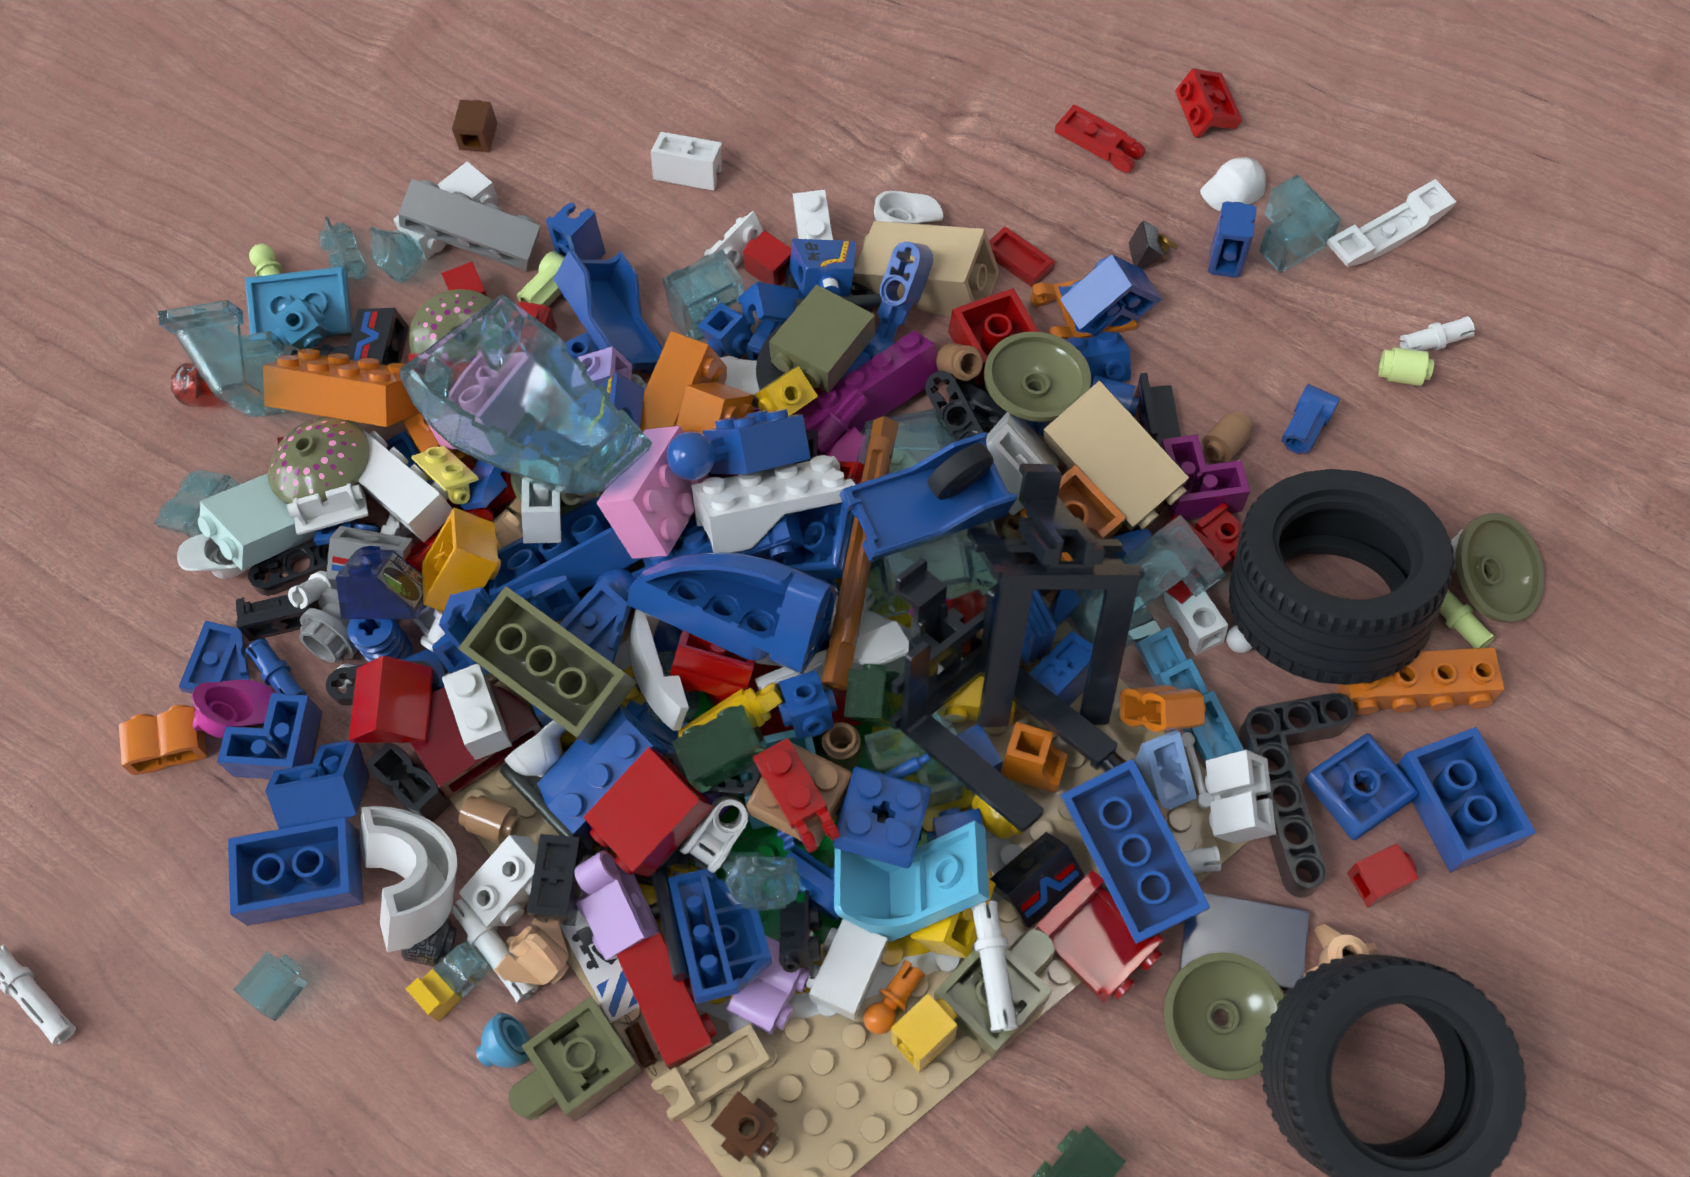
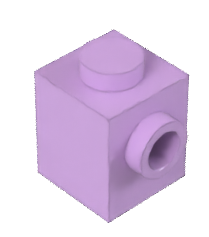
M613 346L577 357L576 374L574 376L575 387L586 395L616 373L631 380L632 364Z

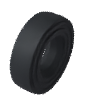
M982 443L970 445L942 463L929 477L927 484L939 500L953 497L967 489L989 470L994 462L993 456Z

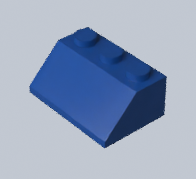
M621 703L591 745L577 739L537 784L546 806L573 834L591 836L590 831L593 828L583 818L648 747L662 754H666L669 750Z

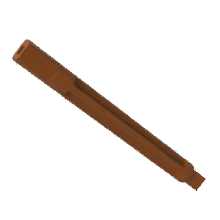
M886 416L873 420L861 483L889 474L899 423ZM854 516L821 681L822 685L835 690L848 689L872 562H869L862 546L867 537L856 516Z

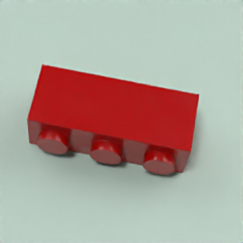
M660 932L616 954L669 1070L675 1067L678 1068L714 1045L711 1038L718 1034L708 1013L699 1014L694 1004L695 1000L689 977L683 981L673 980L666 943Z

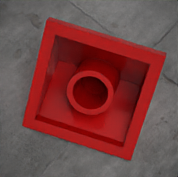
M384 655L358 667L356 671L349 742H427L434 669L429 666Z

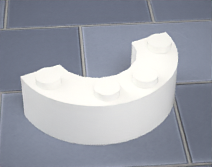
M361 807L359 843L365 867L387 869L405 878L396 885L382 888L380 926L387 952L409 949L435 933L450 914L453 906L457 872L455 847L448 835L439 826L421 815L392 807Z

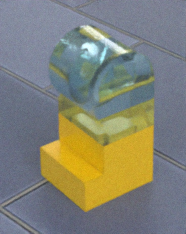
M464 942L451 950L441 963L439 962L422 979H415L406 990L429 1016L439 1022L485 976L489 969V964L469 942Z

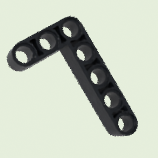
M1330 693L1256 707L1247 714L1239 730V739L1244 750L1273 760L1278 766L1277 771L1269 770L1271 793L1259 795L1257 800L1267 798L1272 800L1276 834L1269 836V840L1282 883L1287 892L1298 898L1312 895L1322 884L1326 877V866L1288 746L1330 739L1341 735L1355 714V707L1351 699L1341 693ZM1331 710L1336 712L1341 721L1332 720L1325 711ZM1288 718H1298L1302 721L1304 727L1298 728L1293 726ZM1251 725H1262L1268 734L1261 735L1256 733ZM1273 795L1284 796L1288 800L1290 807L1279 806L1275 803ZM1291 831L1296 833L1301 840V844L1294 845L1287 841L1284 832ZM1302 868L1307 870L1312 876V883L1301 881L1297 877L1295 869Z

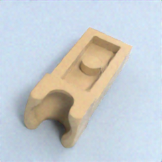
M749 1023L678 1068L675 1067L655 1079L651 1086L660 1095L671 1090L678 1091L679 1097L677 1102L667 1110L668 1118L671 1122L675 1123L699 1109V1106L770 1063L771 1059Z

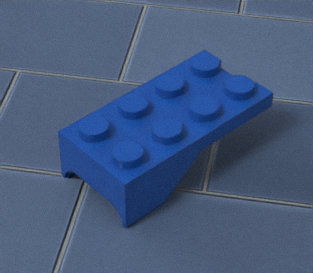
M569 250L553 280L590 334L599 350L613 346L632 364V371L641 370L646 374H652L663 347L642 318L638 274L626 256L620 251L609 260H583L579 258L575 250Z
M986 432L953 442L912 467L841 490L839 495L846 511L852 510L867 537L862 546L869 562L1007 515L1017 500V494H1010L994 462L989 470L975 483L957 495L945 500H939L927 484L932 473L957 452L976 443H982L987 448L986 438L988 434Z

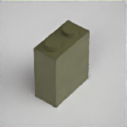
M816 284L769 341L771 363L782 372H788L799 366L812 388H819L830 393L875 336V315Z

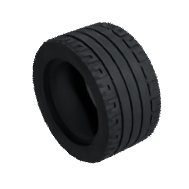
M1339 469L1306 471L1285 478L1266 489L1247 511L1238 541L1229 584L1230 610L1234 615L1233 619L1239 631L1244 635V638L1251 647L1270 663L1295 676L1319 683L1339 685L1377 681L1404 669V666L1411 664L1414 658H1417L1421 650L1426 646L1452 579L1453 565L1455 563L1453 546L1441 520L1425 502L1407 489L1382 477L1359 471ZM1317 553L1346 557L1376 572L1386 582L1391 592L1380 597L1364 600L1331 596L1304 584L1288 569L1285 562L1298 556Z
M1359 954L1358 956L1348 955L1342 959H1332L1330 964H1320L1318 969L1308 971L1304 978H1299L1295 982L1296 985L1293 989H1288L1285 992L1286 996L1279 1000L1276 1012L1270 1016L1271 1021L1265 1030L1267 1033L1265 1041L1263 1040L1261 1046L1263 1047V1055H1260V1062L1263 1063L1261 1077L1264 1082L1262 1088L1263 1092L1267 1093V1107L1271 1108V1116L1278 1123L1279 1131L1288 1138L1287 1142L1298 1151L1297 1153L1329 1177H1491L1492 1172L1502 1165V1161L1506 1156L1508 1157L1511 1151L1510 1148L1513 1142L1517 1140V1134L1522 1126L1523 1121L1521 1120L1526 1108L1525 1097H1527V1090L1525 1089L1526 1073H1524V1061L1520 1057V1047L1514 1038L1513 1030L1505 1023L1506 1018L1503 1013L1497 1010V1005L1493 1001L1487 1000L1486 994L1481 989L1474 988L1472 982L1462 979L1459 974L1427 962L1380 954ZM1403 1004L1416 1012L1427 1023L1439 1043L1445 1069L1443 1092L1432 1116L1413 1134L1390 1143H1364L1349 1130L1337 1109L1331 1082L1333 1059L1341 1039L1359 1018L1383 1006Z

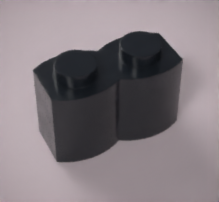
M386 743L367 761L368 767L375 778L390 794L397 797L408 811L421 815L433 822L449 806L448 798L440 790L433 778L427 772L418 768L401 747L393 743Z

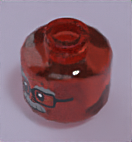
M183 363L177 367L172 375L170 387L175 398L183 405L212 407L221 399L225 383L221 372L211 364Z

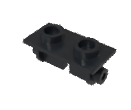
M805 890V902L798 903L797 901L789 900L780 909L781 937L779 963L786 972L790 973L798 971L799 968L808 967L810 979H814V961H821L819 936H814V931L821 930V917L819 906H812L809 890Z

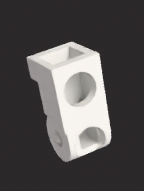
M1200 588L1183 604H1180L1176 599L1164 592L1166 606L1188 637V645L1195 656L1224 643L1228 624L1206 592Z

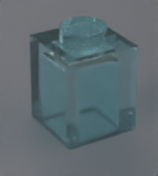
M267 951L234 988V991L262 1015L276 1021L309 982L298 974L303 967L284 953L279 959Z

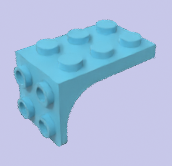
M976 821L916 848L912 864L908 869L835 848L834 909L836 914L870 933H876L887 938L889 943L989 900L985 827Z

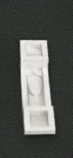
M1435 179L1410 193L1406 202L1360 228L1356 225L1347 228L1328 239L1326 244L1347 267L1359 265L1378 258L1417 236L1451 210L1457 201Z
M636 609L629 635L630 660L636 681L648 704L658 717L673 731L680 730L689 707L680 677H664L653 640L659 619Z

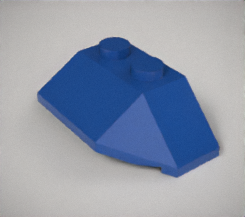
M707 869L668 877L696 1004L738 994L772 964L771 954L755 899L732 884L718 879L716 874Z

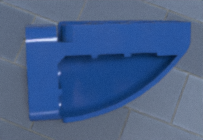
M701 553L673 558L643 571L629 588L627 605L743 658L762 660L770 654L769 659L803 674L822 646L829 631L835 608L836 590L832 584L776 561L735 553Z

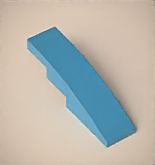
M1170 626L1134 644L1156 686L1171 685L1178 690L1194 689L1204 696L1206 706L1204 725L1186 728L1183 731L1184 733L1190 732L1194 735L1195 742L1193 747L1205 764L1206 760L1244 750L1214 690L1208 691L1192 658L1186 659Z

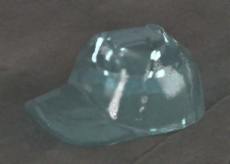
M370 227L371 255L375 264L397 283H402L415 275L421 267L423 251L408 233L398 230H382Z

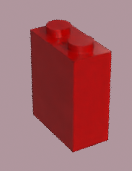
M648 747L583 818L593 828L590 831V835L601 846L605 848L610 846L617 854L614 861L624 872L631 876L637 873L650 877L708 815L714 806L665 755Z

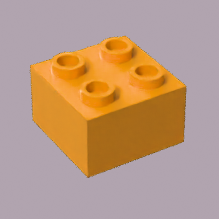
M455 507L453 508L422 562L423 605L444 612L450 595L479 587L484 589L488 580H493L497 576L501 560L498 559L497 548L499 540L496 539L493 522Z

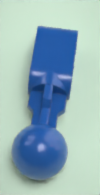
M905 241L899 243L892 252L880 286L882 300L877 313L880 321L875 336L863 350L870 356V360L875 355L895 344L894 339L898 328L905 324L911 307L917 304L921 298L934 261L931 249L925 244ZM911 255L915 257V261L910 259ZM908 273L910 276H904L903 274ZM902 283L905 288L904 296L901 299H899L897 295L898 286Z

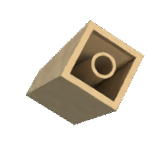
M874 221L869 234L865 236L859 259L854 263L853 277L857 283L871 289L874 294H880V286L894 248L899 243L905 241L927 245L933 253L934 261L921 298L912 308L951 318L952 309L991 296L1000 273L985 229ZM911 255L910 259L915 261V257ZM908 273L903 274L904 276H910ZM902 283L898 286L897 295L899 299H901L905 293V288Z
M1100 380L1044 428V443L1069 469L1076 465L1126 517L1124 525L1130 531L1138 525L1142 530L1145 529L1159 516L1155 511L1165 501L1171 506L1187 492L1183 486L1189 477Z

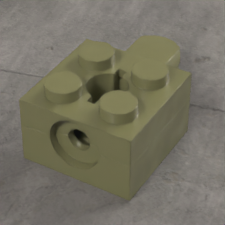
M1033 929L1026 931L1009 949H1004L1018 1029L1003 1032V1029H1000V1032H991L980 953H976L975 949L934 992V1000L937 1001L939 998H942L948 1003L957 1015V1018L954 1019L955 1023L993 1060L1040 1010L1051 995L1052 989L1038 976L1051 963L1054 947L1048 935L1041 931Z
M590 996L522 1045V1048L536 1069L512 1086L509 1091V1103L511 1109L516 1114L528 1120L539 1118L556 1104H559L565 1115L576 1121L643 1072V1070L612 1023H610L600 1005Z

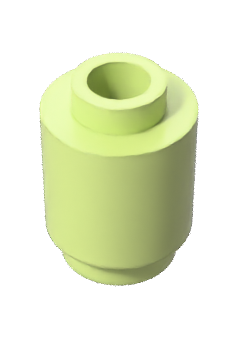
M1393 347L1392 350L1384 349L1379 365V377L1387 378V382L1422 386L1424 380L1431 379L1434 360L1429 359V354L1426 351Z

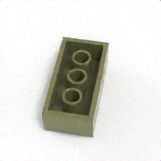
M507 586L504 587L458 648L575 737L589 745L592 744L637 683L624 671Z

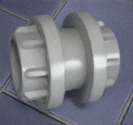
M338 586L336 589H326L318 599L321 610L309 608L300 617L302 626L300 627L301 633L299 638L303 645L318 658L329 663H339L342 658L351 659L358 651L348 637L347 627L350 619L362 609L375 606L363 593L353 587Z

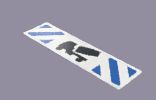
M579 910L575 926H566L559 921L560 927L610 1023L638 1008L639 1005L618 959L605 960L604 956L596 949L593 943L594 934L587 919L581 915Z

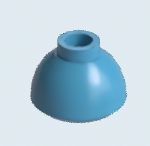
M502 1012L497 1013L484 1027L481 1035V1045L476 1048L477 1057L485 1067H492L493 1065L500 1068L519 1067L530 1060L522 1048V1045L529 1041L530 1037L524 1026L515 1017Z

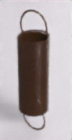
M631 1022L630 1026L624 1031L642 1068H649L650 1065L657 1062V1059L639 1022Z

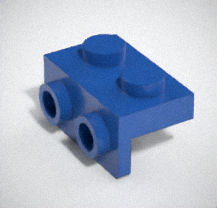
M1102 332L1095 337L1083 339L1078 337L1065 339L1075 346L1086 359L1091 372L1090 387H1092L1095 376L1119 382L1131 379L1130 349L1119 332Z

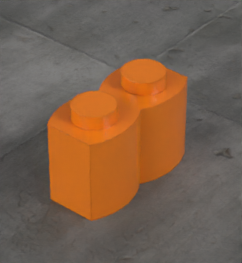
M1171 685L1128 688L1120 691V719L1129 726H1145L1151 731L1161 732L1195 728L1204 725L1206 706L1204 696L1197 690H1178Z
M175 705L157 716L137 714L132 716L130 720L119 724L122 766L132 775L159 771L168 766L189 764L206 758L205 731L194 730L192 724L196 708L188 705Z

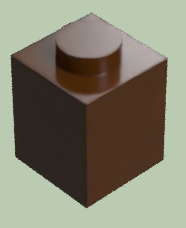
M460 100L452 126V132L459 150L490 153L498 124L491 102Z

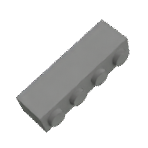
M411 179L398 213L399 226L525 272L528 269L539 238L540 225L536 224L533 219L524 215L514 216L505 213L502 208L491 203L483 205L472 201L468 195L461 192L450 193L440 189L437 184L428 180H421L420 182Z

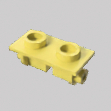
M445 446L431 447L425 452L412 455V459L423 469L429 480L437 482L448 493L451 502L454 504H465L470 499L469 483L478 481V476Z

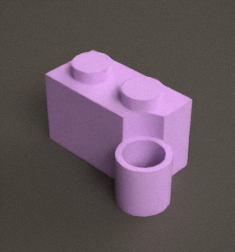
M603 850L575 867V877L582 892V896L577 899L576 905L581 915L587 919L594 934L593 943L605 960L616 959V954L659 932L661 933L634 874L631 876L624 872L616 864L610 853Z

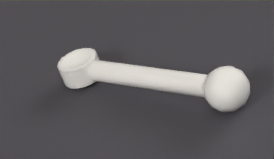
M1185 732L1181 735L1183 746L1186 747L1200 794L1197 804L1202 809L1210 808V802L1214 801V798L1206 791L1193 747L1195 737L1190 732Z

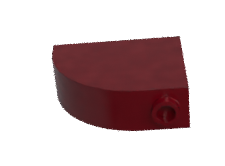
M491 685L512 746L477 760L474 759L464 745L445 687L431 694L427 742L410 744L448 799L503 764L505 758L513 750L542 730L526 705L509 691Z

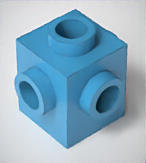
M301 298L297 300L291 299L283 303L278 308L279 312L271 317L278 326L275 329V333L286 346L291 344L300 350L314 348L321 343L324 337L331 333L323 322L326 320V317L314 302L308 304Z

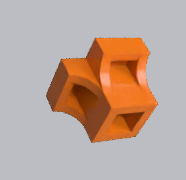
M1016 722L1005 755L1002 774L1007 779L1057 793L1068 754L1057 749L1052 743L1054 732Z

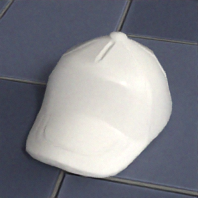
M1235 158L1222 165L1217 173L1201 188L1200 193L1203 199L1218 211L1221 210L1222 203L1226 201L1252 204L1263 197L1265 193L1266 174L1263 167L1253 158Z
M885 191L875 199L874 215L876 221L921 224L941 221L943 219L940 205L928 195Z
M204 534L187 539L179 546L177 552L178 564L182 569L187 571H211L214 576L221 579L235 578L251 568L241 570L232 559L228 560L224 557L220 547L211 537H206Z
M553 720L537 735L513 750L504 761L515 772L523 776L543 777L562 757L563 751L560 737L567 730Z

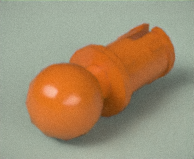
M904 960L885 989L880 988L878 991L884 997L883 1000L872 1003L866 1008L864 1013L865 1027L874 1034L888 1033L895 1023L894 1011L896 1008L902 1011L906 1010V1001L926 975L916 966L912 967V963Z

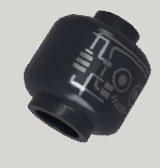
M447 917L443 925L431 936L409 949H401L402 958L408 962L432 967L439 965L443 958L449 959L451 956L457 928L451 927V919Z

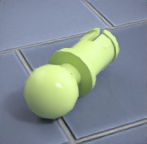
M261 243L251 248L249 259L252 265L256 267V276L281 274L282 267L280 263L276 262V254L272 247Z

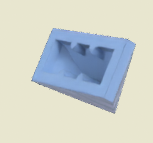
M1178 730L1171 731L1141 744L1135 763L1153 798L1161 802L1160 806L1171 810L1197 799L1181 734Z

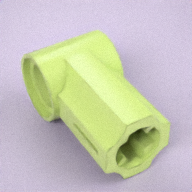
M551 251L546 254L540 263L539 273L517 294L519 302L523 301L549 306L562 293L553 279L565 256L557 251Z

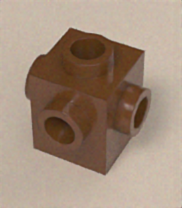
M739 1091L711 1124L713 1129L725 1138L721 1147L738 1162H741L745 1156L753 1163L759 1156L762 1159H766L780 1140L776 1136L780 1127L773 1120L777 1113L760 1098H757L753 1104ZM755 1125V1129L751 1134L743 1135L744 1129L747 1126Z

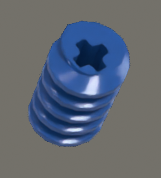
M364 608L350 619L347 627L348 637L368 663L383 655L402 660L414 654L412 643L392 614L384 608Z

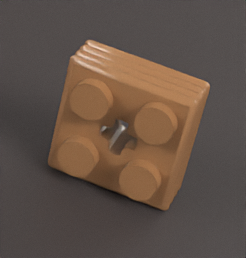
M791 743L825 801L827 811L833 820L847 794L852 772ZM761 777L746 804L749 815L801 840L795 828L791 829L763 777ZM816 816L805 822V825L812 832L818 847L825 832Z

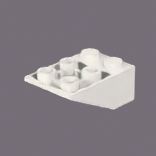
M1007 412L988 433L986 443L1006 489L1010 494H1017V500L1009 510V513L1013 516L1024 508L1018 500L1023 476L1019 471V466L1021 464H1054L1058 467L1059 458L1024 419Z

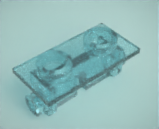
M325 217L324 229L319 232V242L323 251L327 250L329 255V268L345 267L348 277L355 279L363 278L366 275L367 266L360 250H357V243L351 228L343 222L332 226L329 217Z

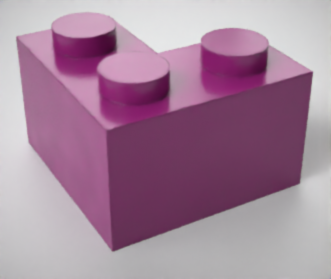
M1198 434L1162 440L1161 448L1189 477L1183 486L1187 492L1171 506L1168 504L1171 518H1174L1176 515H1179L1184 520L1202 518L1223 502L1228 506L1230 513L1243 511L1250 494V489L1242 460L1206 465Z

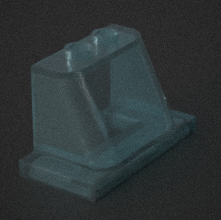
M229 300L158 311L159 325L176 336L216 398L227 403L231 408L244 413L247 417H262L285 413L284 409L264 406L263 365L277 361L279 354L285 353L284 343L277 335L267 331L241 336L240 325L244 324L243 311Z
M1179 515L1120 559L1125 565H1140L1145 571L1144 579L1139 581L1132 615L1180 580H1183L1192 594L1197 597L1226 576L1225 572L1182 515ZM1105 589L1077 590L1075 592L1083 600L1070 616L1092 645L1094 644ZM1129 632L1125 648L1135 642Z

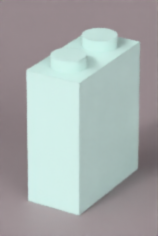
M268 473L200 501L198 525L201 532L206 537H211L220 547L224 557L228 560L232 559L241 570L309 541L315 535V531L301 535L296 534L295 520L290 517L287 504L281 501L272 491L268 480Z

